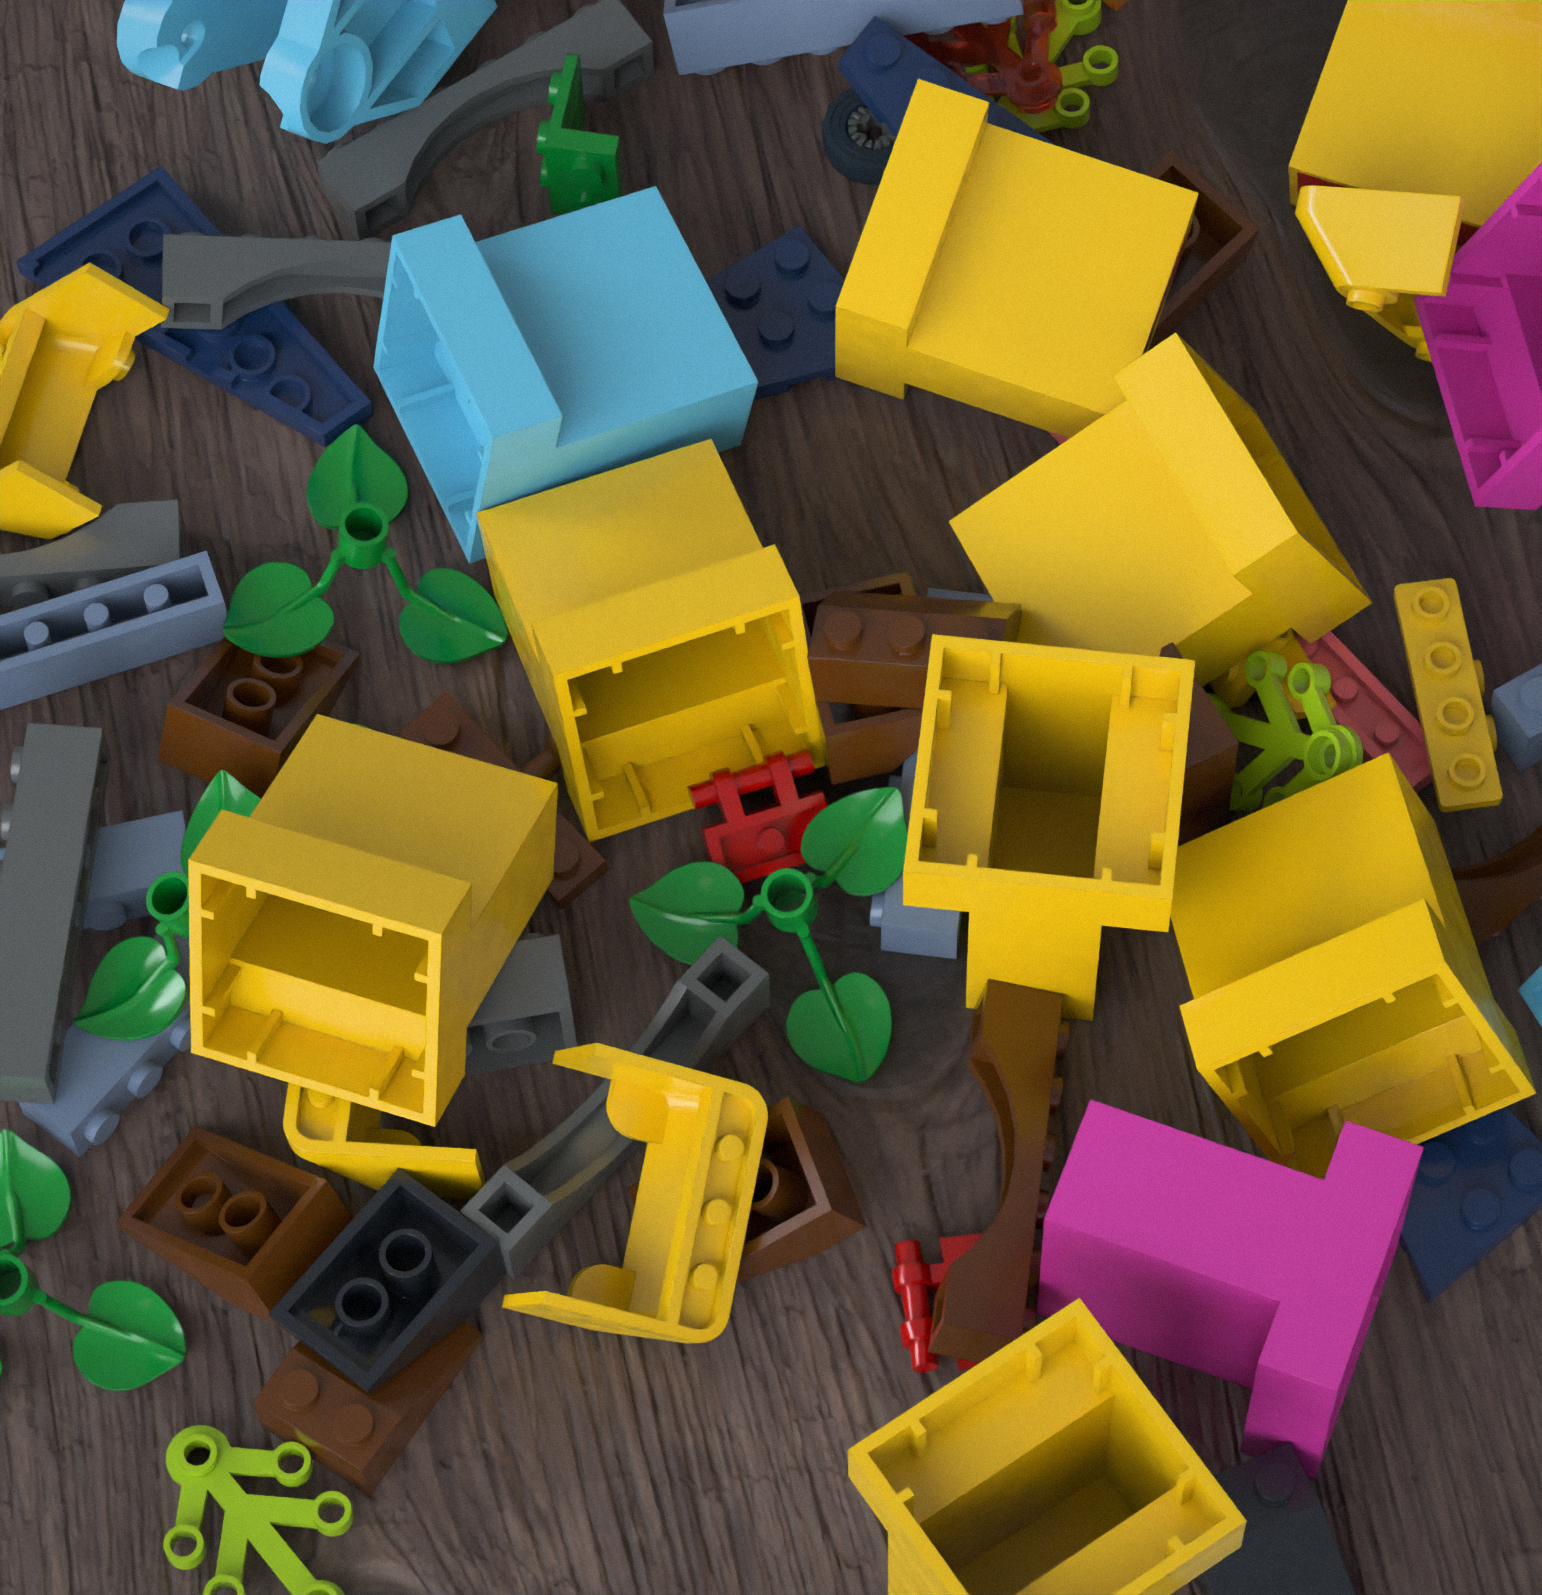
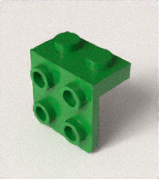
M567 53L563 71L554 70L552 73L548 102L549 106H554L551 120L542 119L540 122L536 145L537 154L544 155L540 172V187L549 189L551 213L563 215L624 196L620 136L582 131L585 121L581 60L579 54Z

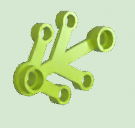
M1055 0V18L1026 61L1023 59L1015 35L1017 30L1016 16H1012L1002 25L982 23V32L993 43L1008 87L997 103L1038 133L1060 127L1075 129L1085 125L1090 118V99L1078 87L1090 84L1106 86L1114 82L1118 76V55L1115 50L1104 45L1094 46L1087 50L1082 62L1050 70L1073 35L1088 34L1099 26L1102 19L1101 0ZM1073 3H1084V4L1074 5ZM977 44L961 45L954 51L952 56L953 72L994 100L985 79L988 73L986 51ZM966 61H976L979 63L974 67L962 65ZM1099 62L1107 63L1108 65H1110L1105 69H1096L1092 67L1094 64ZM1058 93L1054 106L1022 112L1029 100ZM1068 105L1081 107L1080 110L1075 112L1064 110Z
M1253 651L1246 660L1244 670L1247 682L1256 688L1270 723L1231 712L1228 704L1218 695L1207 693L1237 741L1266 749L1240 773H1234L1229 807L1231 811H1254L1261 803L1262 787L1295 758L1303 760L1305 767L1284 787L1276 786L1271 788L1264 798L1263 808L1355 768L1363 762V747L1358 734L1349 726L1337 725L1329 707L1326 695L1330 689L1331 677L1328 669L1322 664L1299 662L1292 667L1288 676L1289 692L1295 699L1301 700L1313 733L1312 735L1301 732L1282 687L1287 674V664L1285 658L1279 652ZM1310 676V686L1308 688V679Z
M206 1425L188 1427L172 1439L166 1452V1466L171 1478L181 1486L175 1527L167 1532L163 1541V1548L169 1562L178 1569L189 1570L197 1567L204 1560L206 1544L201 1534V1527L208 1492L225 1511L215 1577L208 1581L203 1595H215L218 1590L226 1587L236 1590L237 1595H246L242 1582L248 1542H250L292 1595H345L342 1589L335 1583L327 1580H316L272 1525L314 1528L326 1536H340L349 1530L354 1519L349 1499L338 1491L324 1492L315 1500L246 1494L231 1476L276 1477L277 1481L284 1486H301L309 1480L313 1472V1462L308 1449L298 1442H285L274 1451L231 1447L222 1432ZM203 1447L211 1451L209 1459L204 1464L192 1465L187 1462L189 1453L195 1448ZM296 1455L304 1460L302 1468L295 1473H285L280 1469L282 1461L289 1456ZM329 1505H339L345 1510L343 1517L335 1523H327L320 1518L323 1509ZM182 1538H192L197 1542L195 1550L188 1556H178L173 1553L175 1544Z

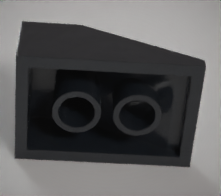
M398 1168L268 1314L275 1323L370 1395L463 1323L506 1275L507 1269L497 1240L402 1169Z
M1290 1443L1213 1475L1247 1522L1241 1547L1193 1579L1200 1595H1356L1320 1501Z

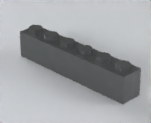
M27 723L24 745H15L13 749L11 780L13 783H17L14 802H5L1 815V837L3 840H7L4 860H0L1 1101L53 1105L55 1103L111 763V753L103 728Z

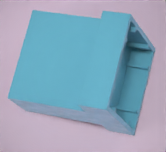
M656 186L477 242L474 241L461 214L392 235L373 368L469 564L486 558L476 515L477 512L708 439H712L718 453L741 445L758 380Z

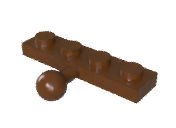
M447 692L399 731L403 739L545 780L562 768L558 748L550 730L545 739V749L522 769H519ZM557 809L553 880L545 893L562 910L605 874L609 868L606 860Z

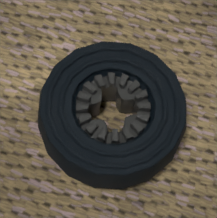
M853 88L843 91L829 104L822 122L823 150L832 167L849 180L867 185L880 184L896 137L885 123H879ZM870 128H881L882 136H880L879 140H875L874 144H872V140L867 142L866 135L869 134Z

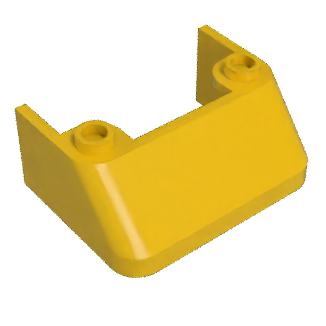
M1313 185L1301 187L1295 215L1335 289L1347 298L1346 305L1364 311L1406 344L1416 348L1415 356L1417 358L1432 362L1414 298L1418 294L1446 297L1466 200L1461 196Z
M90 262L14 305L0 321V530L51 540L62 534L66 535L72 529L99 516L102 505L79 493L77 486L66 481L97 390L109 384L112 380L120 381L125 377L135 359V350L131 349L135 336L165 321L170 310Z
M600 1043L555 1051L552 1064L610 1079L606 1108L611 1124L623 1136L647 1143L623 1266L618 1268L599 1264L583 1268L573 1277L567 1296L548 1291L505 1294L502 1308L594 1331L680 1343H704L715 1339L725 1329L731 1311L768 1122V1111L763 1097L755 1088L745 1083Z
M288 1082L283 1128L290 1147L301 1158L376 1191L386 1183L398 1168L402 1169L440 1198L472 1199L486 1184L476 1149L422 1146L415 1136L406 1131L380 1129L381 1110Z

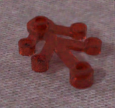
M1026 0L1024 2L1022 21L1023 27L1028 33L1024 59L1009 48L1012 17L999 24H987L986 28L979 22L955 26L950 31L962 41L929 42L928 36L923 32L904 35L906 39L986 96H1006L1023 113L1039 114L1049 110L1055 105L1062 91L1063 80L1061 71L1054 63L1048 61L1051 32L1058 25L1057 11L1053 0ZM1038 14H1046V16L1041 18H1033ZM990 64L1000 73L966 74V69L963 65Z

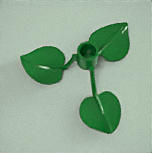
M358 424L348 428L328 446L316 463L307 483L306 500L312 517L324 528L338 529V547L331 552V560L320 581L312 587L307 573L290 563L273 561L261 564L249 571L239 581L232 594L228 614L222 626V631L229 641L251 653L276 658L302 655L319 646L327 638L334 626L333 611L320 596L327 592L340 566L346 563L356 569H369L383 562L387 565L400 595L410 602L399 616L400 635L406 647L421 659L443 665L460 663L501 647L508 636L506 622L497 603L476 580L460 571L449 568H434L422 576L417 592L410 588L396 559V550L387 546L389 524L399 517L405 509L408 500L407 481L397 463L378 447Z
M220 770L193 811L180 851V860L184 873L177 871L164 873L157 877L148 889L146 896L147 909L154 918L160 921L155 931L163 937L166 948L157 940L144 936L130 937L115 945L99 963L92 977L84 1004L73 1020L74 1024L82 1030L109 1040H140L165 1030L182 1012L188 999L189 987L184 977L173 969L181 961V953L175 935L178 934L181 937L189 938L188 859L222 809L250 817L261 800L228 772Z
M883 787L860 791L844 797L821 810L805 829L801 842V854L809 867L824 874L822 876H815L813 872H807L804 875L796 869H779L766 878L762 885L761 895L754 896L753 904L743 913L740 912L744 906L745 894L738 878L726 867L707 861L682 865L664 875L650 887L630 897V908L647 938L669 957L691 966L719 936H722L738 948L739 932L737 925L750 924L762 911H766L771 923L779 930L797 932L821 989L804 992L793 1002L789 1010L786 1030L794 1052L811 1068L854 1083L868 1081L880 1068L887 1055L892 1036V1012L884 991L876 981L860 972L846 974L832 984L808 926L812 924L818 911V902L813 891L814 888H826L836 880L840 888L846 893L865 897L885 891L902 875L908 833L904 818L902 795L898 788Z
M3 1129L0 1132V1249L14 1243V1246L9 1250L2 1249L0 1251V1314L19 1316L29 1311L35 1304H38L72 1323L83 1326L73 1342L72 1349L75 1364L83 1377L93 1385L105 1390L128 1391L136 1389L180 1365L187 1355L186 1339L182 1326L167 1303L159 1295L142 1284L124 1280L101 1284L92 1293L89 1301L88 1315L78 1312L40 1290L37 1276L19 1257L27 1250L26 1239L35 1241L48 1239L63 1226L71 1208V1188L66 1175L51 1158L29 1145L13 1131ZM0 1357V1379H1L2 1374H3V1362H2V1359H1V1357Z

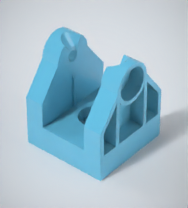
M125 0L117 26V47L121 62L132 74L182 91L198 86L212 73L265 59L260 75V86L270 94L283 113L280 128L310 140L327 144L340 139L355 125L419 107L498 6L495 0Z

